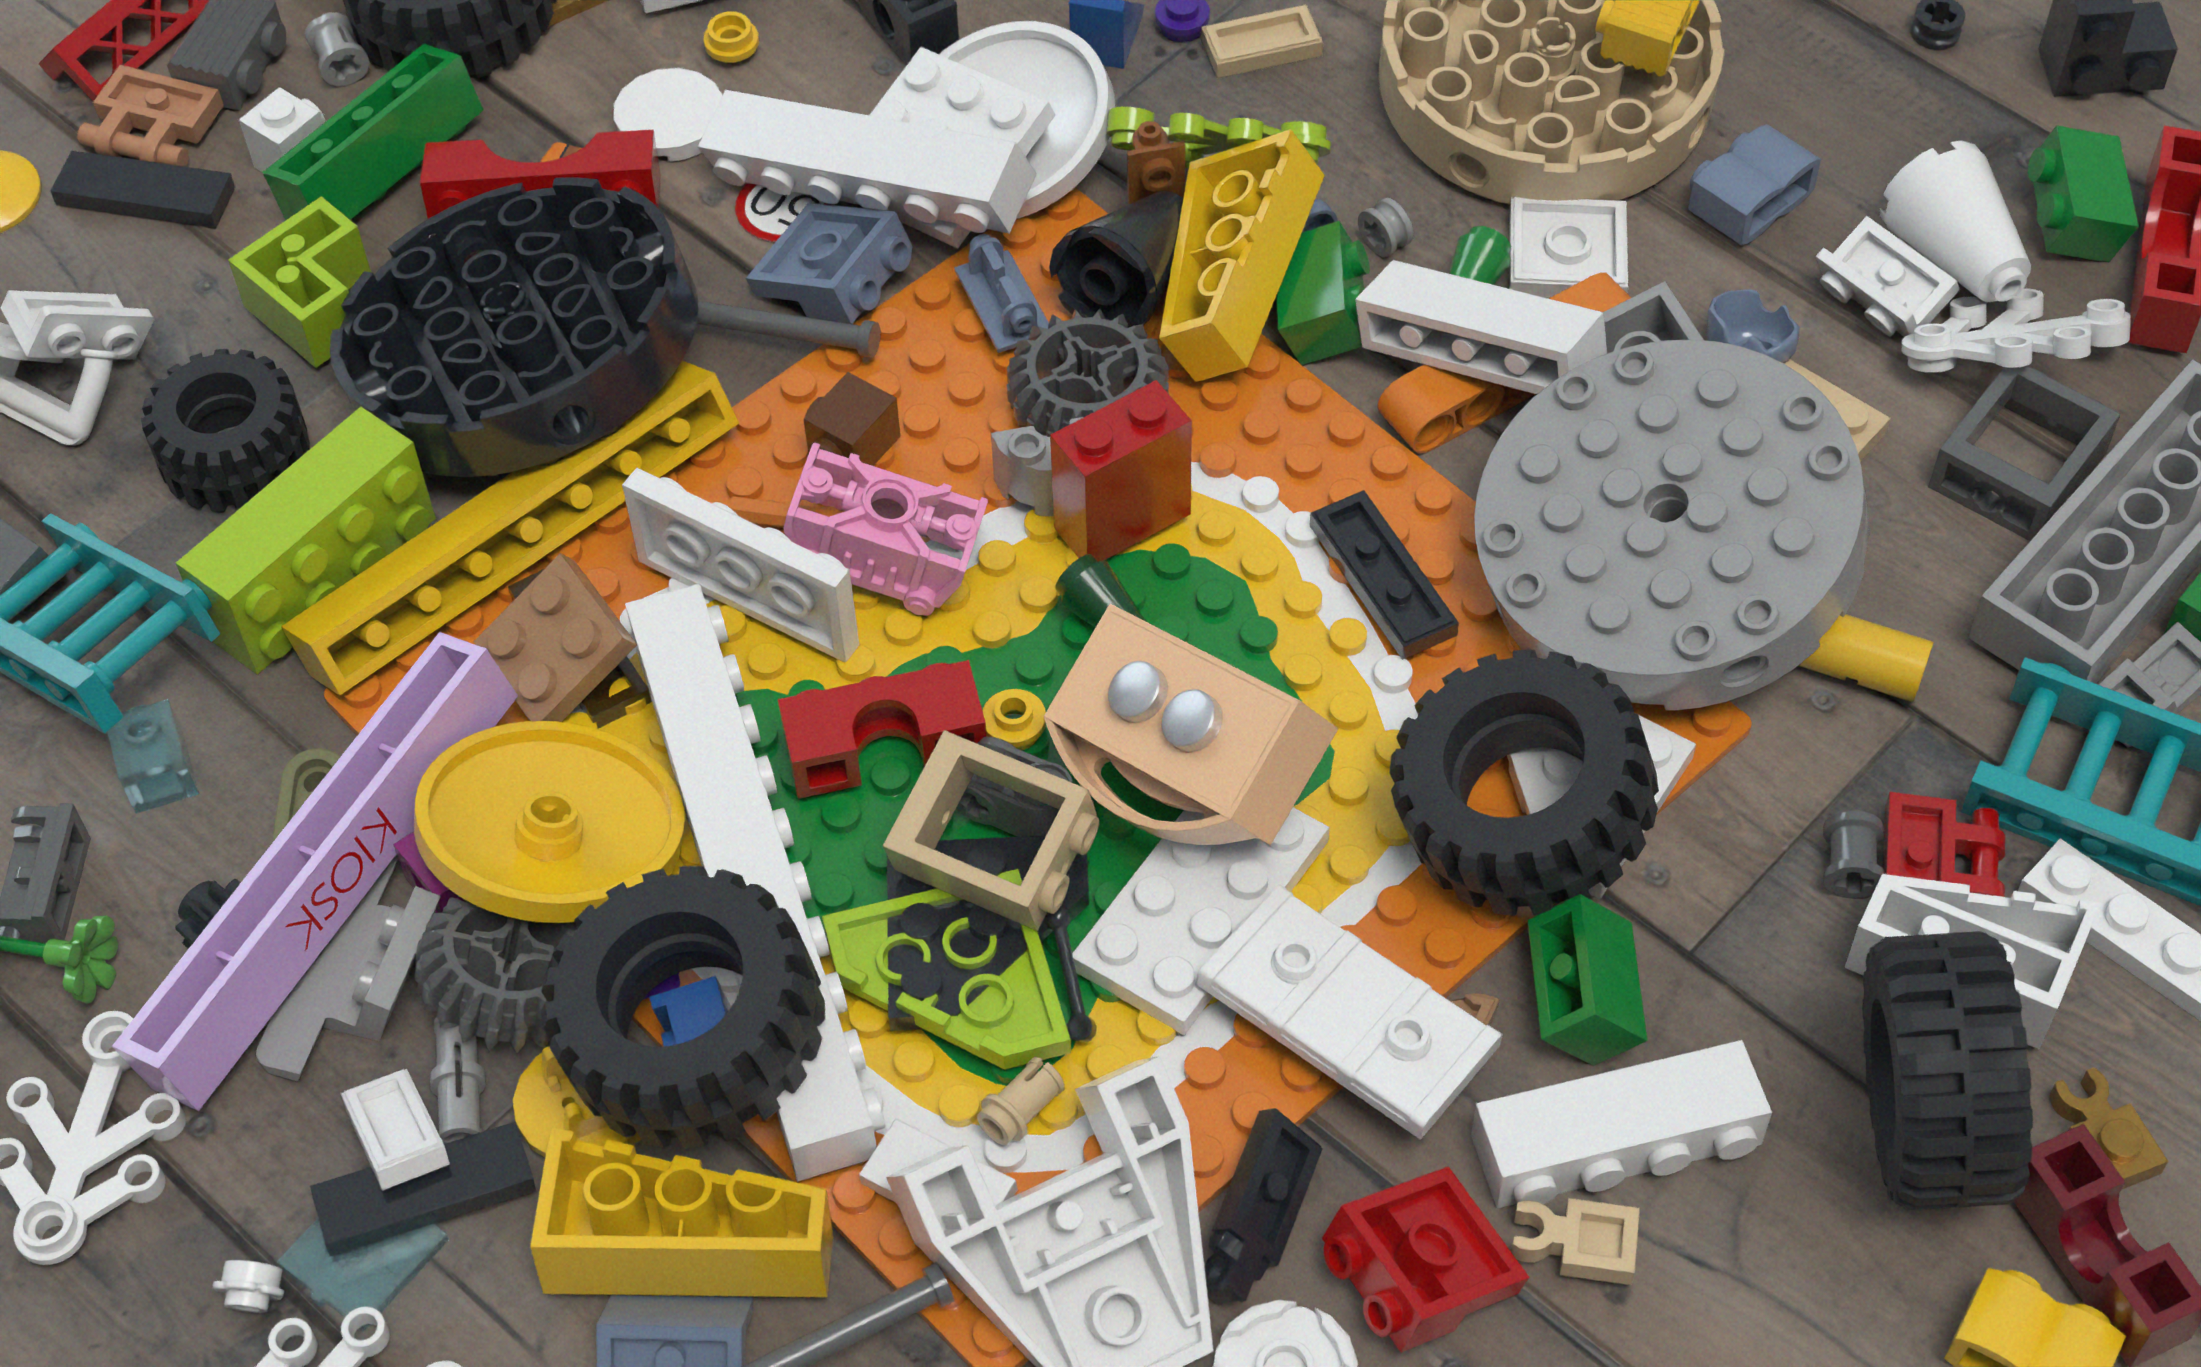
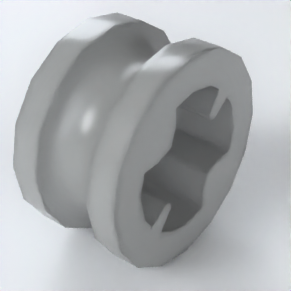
M1383 198L1376 203L1374 209H1365L1358 216V227L1363 240L1375 254L1381 257L1392 255L1396 251L1397 246L1404 247L1413 240L1412 223L1407 213L1395 200Z

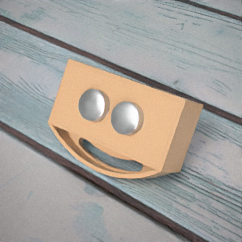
M1109 604L1044 715L1048 731L1066 767L1078 783L1089 790L1090 795L1098 803L1135 827L1156 837L1195 845L1227 844L1257 838L1271 846L1338 731L1336 726L1300 700L1112 604ZM1107 762H1112L1121 775L1148 796L1171 807L1203 813L1204 819L1170 822L1154 820L1140 814L1112 791L1102 778L1101 769Z

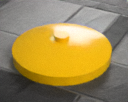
M526 721L504 724L476 732L456 742L442 752L429 765L422 776L417 788L414 810V835L419 853L434 876L448 889L468 902L490 912L520 920L545 923L575 922L574 920L590 904L596 909L609 899L606 894L608 890L622 882L625 883L627 888L643 882L642 874L664 869L667 876H669L681 852L685 823L684 806L676 784L667 771L648 753L611 733L588 726L558 721Z

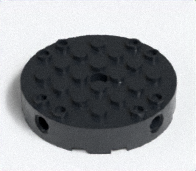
M578 177L555 178L552 184L553 188L526 192L523 184L517 183L477 195L449 207L410 230L388 247L392 258L375 274L367 271L362 273L341 305L346 315L340 329L332 330L330 343L332 367L337 380L355 411L359 407H363L413 441L422 472L444 476H487L513 472L536 465H552L563 459L566 454L582 448L598 438L608 437L616 433L623 425V422L648 403L671 378L682 362L692 342L697 326L699 308L695 283L665 216L655 204L645 196L627 187H623L619 192L602 189L598 179ZM479 250V251H477L476 253H474V254H472V255H469V254H471L473 251Z

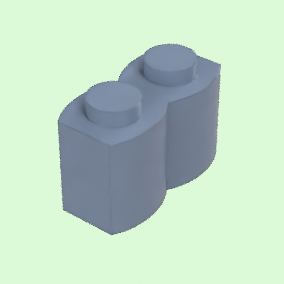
M1769 125L1760 126L1750 133L1744 132L1734 140L1727 153L1713 161L1707 160L1695 170L1689 182L1691 195L1688 210L1738 244H1747L1766 231L1778 216H1783L1794 210L1812 193L1816 186L1821 159Z

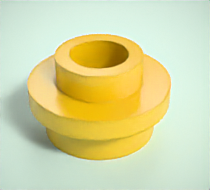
M733 11L723 12L714 16L709 21L703 37L707 54L721 62L734 63L750 57L759 45L756 27L747 16Z
M1008 689L998 692L985 703L982 710L986 722L987 737L1002 739L1019 750L1031 747L1042 735L1046 726L1044 719L1046 710L1042 701L1036 695L1025 690ZM1011 714L1023 715L1017 719H1009L1005 717Z

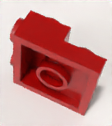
M1449 1166L1341 1205L1321 1238L1325 1243V1262L1331 1273L1339 1279L1349 1278L1364 1299L1363 1313L1369 1328L1380 1337L1389 1335L1400 1352L1454 1332L1465 1315L1519 1294L1530 1278Z

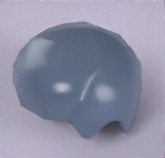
M1750 289L1727 291L1712 299L1707 317V341L1741 346L1765 354L1781 363L1787 362L1795 354L1799 341L1800 327L1789 317L1787 306L1782 305L1776 312H1771L1763 306L1759 293L1756 290Z

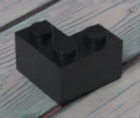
M2053 0L2038 48L2054 97L2163 90L2178 50L2161 2L2133 3L2132 0Z

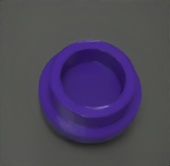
M1159 0L1155 7L1157 25L1161 28L1165 37L1175 42H1189L1197 39L1201 35V27L1207 26L1210 19V8L1205 0Z

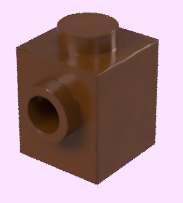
M849 372L824 397H819L813 401L803 419L808 455L812 444L817 443L820 444V449L847 458L853 453L860 456L859 460L862 463L874 466L901 437L897 398Z

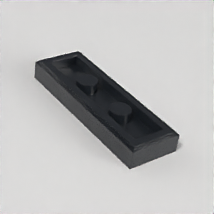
M71 150L50 192L55 204L60 206L216 228L234 191L235 185L231 173Z
M1365 490L1310 513L1311 529L1402 660L1457 636L1459 622Z
M516 1121L445 1143L444 1146L449 1165L385 1190L381 1189L372 1167L311 1185L312 1197L329 1256L537 1191Z

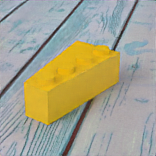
M1291 129L1192 161L1189 164L1159 338L1195 382L1248 367L1325 174Z
M550 1127L530 1245L543 1294L828 1297L833 1230L826 1189L740 1169L733 1175L703 1169L701 1160L675 1155L673 1161H667L637 1154L635 1146L607 1139L605 1145L601 1146L576 1140L575 1132Z

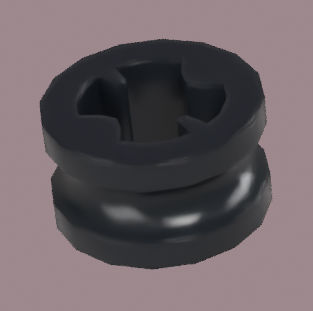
M1921 0L1916 6L1915 19L1911 26L1912 38L1920 46L1931 50H1947L1955 46L1960 39L1961 27L1965 21L1966 13L1963 6L1956 0ZM1933 21L1943 23V25L1935 24Z

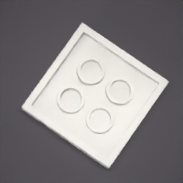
M920 47L869 116L1014 141L1026 157L1056 114L1049 102ZM895 211L902 223L956 248H959L970 233V230L963 228L958 223L938 219L934 223H926L913 218L907 213Z

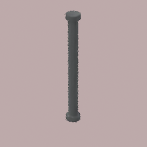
M698 301L697 324L853 348L857 349L860 356L874 357L880 344L881 331L878 322L865 320L860 326Z
M935 1262L922 1269L923 1277L742 1367H808L935 1303L940 1308L953 1303L952 1291L942 1270Z

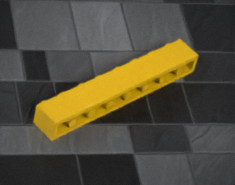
M682 361L661 390L639 411L623 422V425L616 433L608 437L598 438L586 446L566 454L563 459L552 465H536L511 472L282 625L281 628L309 675L338 695H342L625 502L622 484L636 468L660 478L738 425L739 421L716 374Z

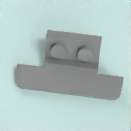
M397 854L272 1015L256 1050L257 1060L269 1074L299 1081L322 1028L380 1041L416 960L418 941L422 939L423 932H426V925L431 920L432 914L435 913L441 897L415 886L406 908L393 904L392 908L378 905L398 863Z

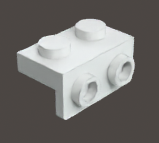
M1868 216L1862 220L1833 254L1827 249L1822 248L1815 256L1823 275L1819 280L1822 286L1843 303H1847L1852 298L1867 309L1864 312L1865 317L1877 329L1888 336H1892L1897 331L1906 337L1913 334L1916 327L1929 324L1960 290L1957 280Z
M8 290L1 306V310L26 357L85 359L81 355V350L91 349L116 352L118 354L117 359L135 360L154 321L149 309L124 308L116 294Z

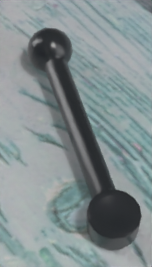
M1061 905L1054 914L1047 912L1044 921L1047 927L1054 931L1072 1014L1067 1023L1069 1036L1075 1041L1086 1043L1094 1038L1097 1027L1095 1021L1085 1014L1067 927L1071 922V915L1069 910Z

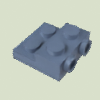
M808 203L750 272L746 280L755 296L799 301L808 318L852 324L864 310H872L877 306L881 296V287L895 271L900 272L908 267L913 246L895 211Z

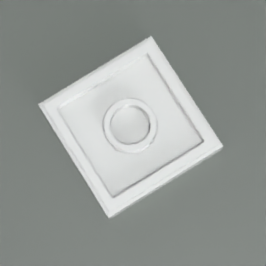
M1519 197L1511 198L1509 209V242L1511 244V252L1509 254L1511 257L1509 289L1550 298L1592 275L1603 272L1611 276L1626 293L1628 292L1626 201L1591 199L1548 201Z

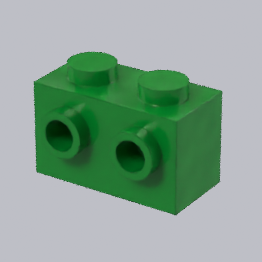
M2056 125L2041 147L2033 151L2028 164V177L2033 182L2038 206L2037 222L2042 227L2046 252L2110 262L2139 227L2120 137Z
M1340 221L1301 233L1277 293L1278 331L1301 365L1362 347L1355 299L1365 290L1363 276L1370 272L1369 260L1363 244L1359 240L1352 241Z
M1581 894L1553 907L1545 913L1529 919L1528 928L1541 1040L1593 1066L1647 1042L1632 922Z

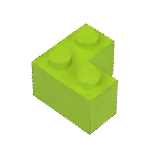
M323 197L318 198L228 259L244 307L315 368L331 358L332 330L340 329L346 314L341 305L349 293L348 289L353 287L364 271L371 272L358 226Z

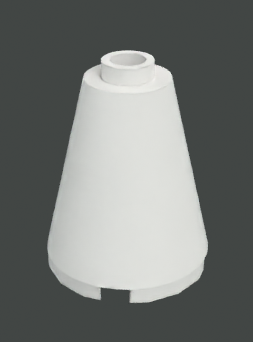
M1964 141L1950 142L1955 150L1940 155L1934 148L1921 153L1897 173L1883 194L1889 202L1886 211L1880 208V217L1885 222L1887 228L1930 262L1957 280L1959 284L1984 302H2003L2014 298L2024 289L2031 271V264L1987 158L1975 144Z

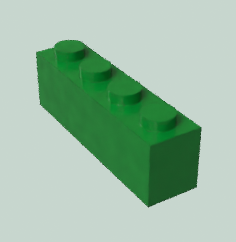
M426 44L421 45L264 170L262 173L285 220L320 197H323L351 220L370 203L381 199L387 193L388 188L410 170H414L423 164L426 143L446 142L449 138L459 135L471 120L484 111L461 55Z

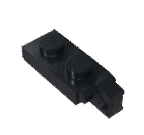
M1276 1108L1258 1112L1212 1228L1214 1233L1210 1236L1208 1247L1215 1253L1207 1259L1204 1270L1207 1296L1216 1304L1222 1305V1303L1235 1301L1245 1302L1255 1279L1260 1281L1268 1267L1279 1265L1323 1150L1320 1144Z

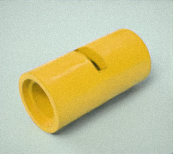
M1845 614L1844 617L1839 615L1830 629L1819 639L1820 647L1798 666L1841 680H1846V677L1858 680L1857 685L1914 702L1934 642Z

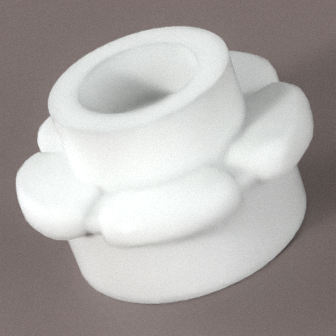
M228 1260L225 1261L221 1281H214L213 1289L217 1292L226 1293L224 1306L227 1308L265 1313L268 1311L269 1300L277 1301L283 1298L284 1290L279 1288L282 1269L259 1262Z

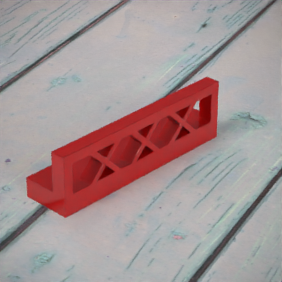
M110 0L53 47L38 65L53 81L66 72L94 102L119 65H123L122 54L134 56L124 66L138 69L195 21L209 0H188V11L184 14L161 11V0ZM150 1V9H143L142 7ZM127 19L150 20V43L147 46L122 43V24ZM161 22L172 23L161 33ZM112 33V42L102 41ZM90 50L112 53V75L102 84H99L78 61Z

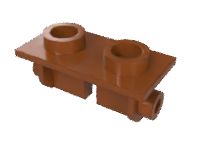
M1143 122L1132 137L1134 150L1127 151L1128 205L1159 191H1170L1184 198V141L1170 143L1166 132L1157 122Z

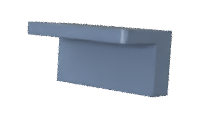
M611 1295L596 1324L597 1367H742L746 1365V1330L753 1314V1298L749 1296Z

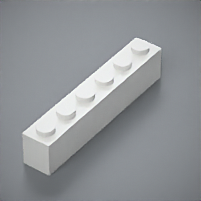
M725 90L698 145L700 151L712 164L714 174L721 180L735 186H742L747 182L765 186L769 190L782 195H789L791 191L809 194L828 204H837L840 200L859 204L865 209L907 213L913 218L926 223H934L936 219L958 223L963 228L977 233L985 232L986 229L1010 233L1036 177V172L1018 144L1014 141Z

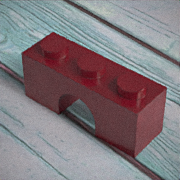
M2084 1123L2032 1147V1160L2028 1163L2030 1173L2028 1184L2024 1186L2025 1191L2013 1201L2085 1305L2091 1306L2105 1314L2109 1318L2111 1325L2126 1336L2119 1354L2128 1367H2135L2190 1340L2201 1323V1286L2169 1242L2147 1252L2134 1239L2124 1222L2119 1206V1195L2125 1180Z

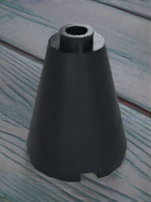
M1159 191L1069 231L1052 250L1049 265L1051 279L1057 274L1063 292L1058 297L1064 308L1072 315L1076 308L1081 317H1094L1100 308L1105 319L1110 321L1123 314L1128 323V328L1146 324L1154 314L1169 284L1183 198L1170 191Z

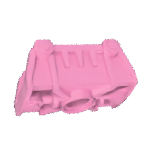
M813 443L784 524L785 535L791 542L816 554H829L839 560L845 568L850 570L851 584L903 600L904 607L916 615H930L935 607L939 608L961 586L989 499L981 497L979 501L951 492V485L943 483L942 486L936 487L862 463L859 460V455L851 453L849 458L822 450L820 449V444ZM801 500H806L810 503L832 506L845 512L828 517L800 508L799 506ZM927 535L932 541L961 550L963 552L962 558L958 559L930 550L920 536L926 537Z

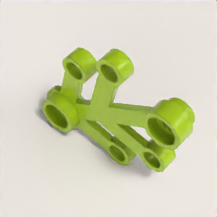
M1114 107L1109 109L1107 135L1112 137L1111 146L1121 150H1134L1132 140L1134 132L1143 122L1154 121L1155 114L1149 110L1136 107ZM1174 113L1170 115L1169 127H1161L1166 132L1170 142L1184 141L1185 169H1189L1190 162L1204 158V155L1220 153L1290 129L1316 164H1318L1319 157L1331 153V142L1326 139L1327 128L1312 122H1285L1281 124V130L1265 125L1262 121L1256 119L1233 118L1229 120L1227 127L1206 120L1203 116L1197 114Z

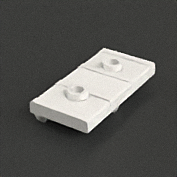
M1280 884L1277 885L1200 968L1197 985L1421 1140L1500 1047L1503 1034L1489 1025L1486 1026L1434 991L1430 985L1420 978L1413 977L1364 944L1356 935L1348 930L1345 931L1294 897L1292 892Z

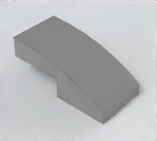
M2177 622L2136 661L2132 662L2127 658L2099 685L2178 714L2201 695V642ZM2121 742L2126 748L2131 747L2130 745Z

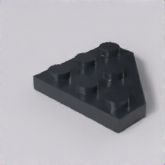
M1046 835L939 840L934 850L995 876L1018 869L1023 882ZM1077 853L1066 874L1069 876V886L1061 905L1069 910L1071 921L1089 905L1087 853L1084 855ZM887 856V900L936 889V887L894 870ZM964 899L938 906L916 903L907 907L901 915L889 917L888 937L905 933L911 938L923 939L931 953V963L923 962L924 956L922 952L912 945L901 944L888 951V969L896 974H902V986L888 982L890 1031L923 1030V1028L915 1025L914 1016L896 1008V1001L902 992L920 1001L937 994L939 1000L934 1008L950 1016H958L961 1013L959 993L962 986L969 979L980 974L1000 976L1027 951L1020 923ZM968 917L969 928L957 932L950 941L952 951L958 956L964 958L980 956L989 946V936L996 935L997 937L996 953L982 967L976 969L956 967L948 961L944 954L943 934L951 923L961 918ZM1045 917L1037 931L1042 948L1043 940L1053 932V930L1047 927L1044 921ZM982 985L973 989L967 997V1006L985 991L989 985Z

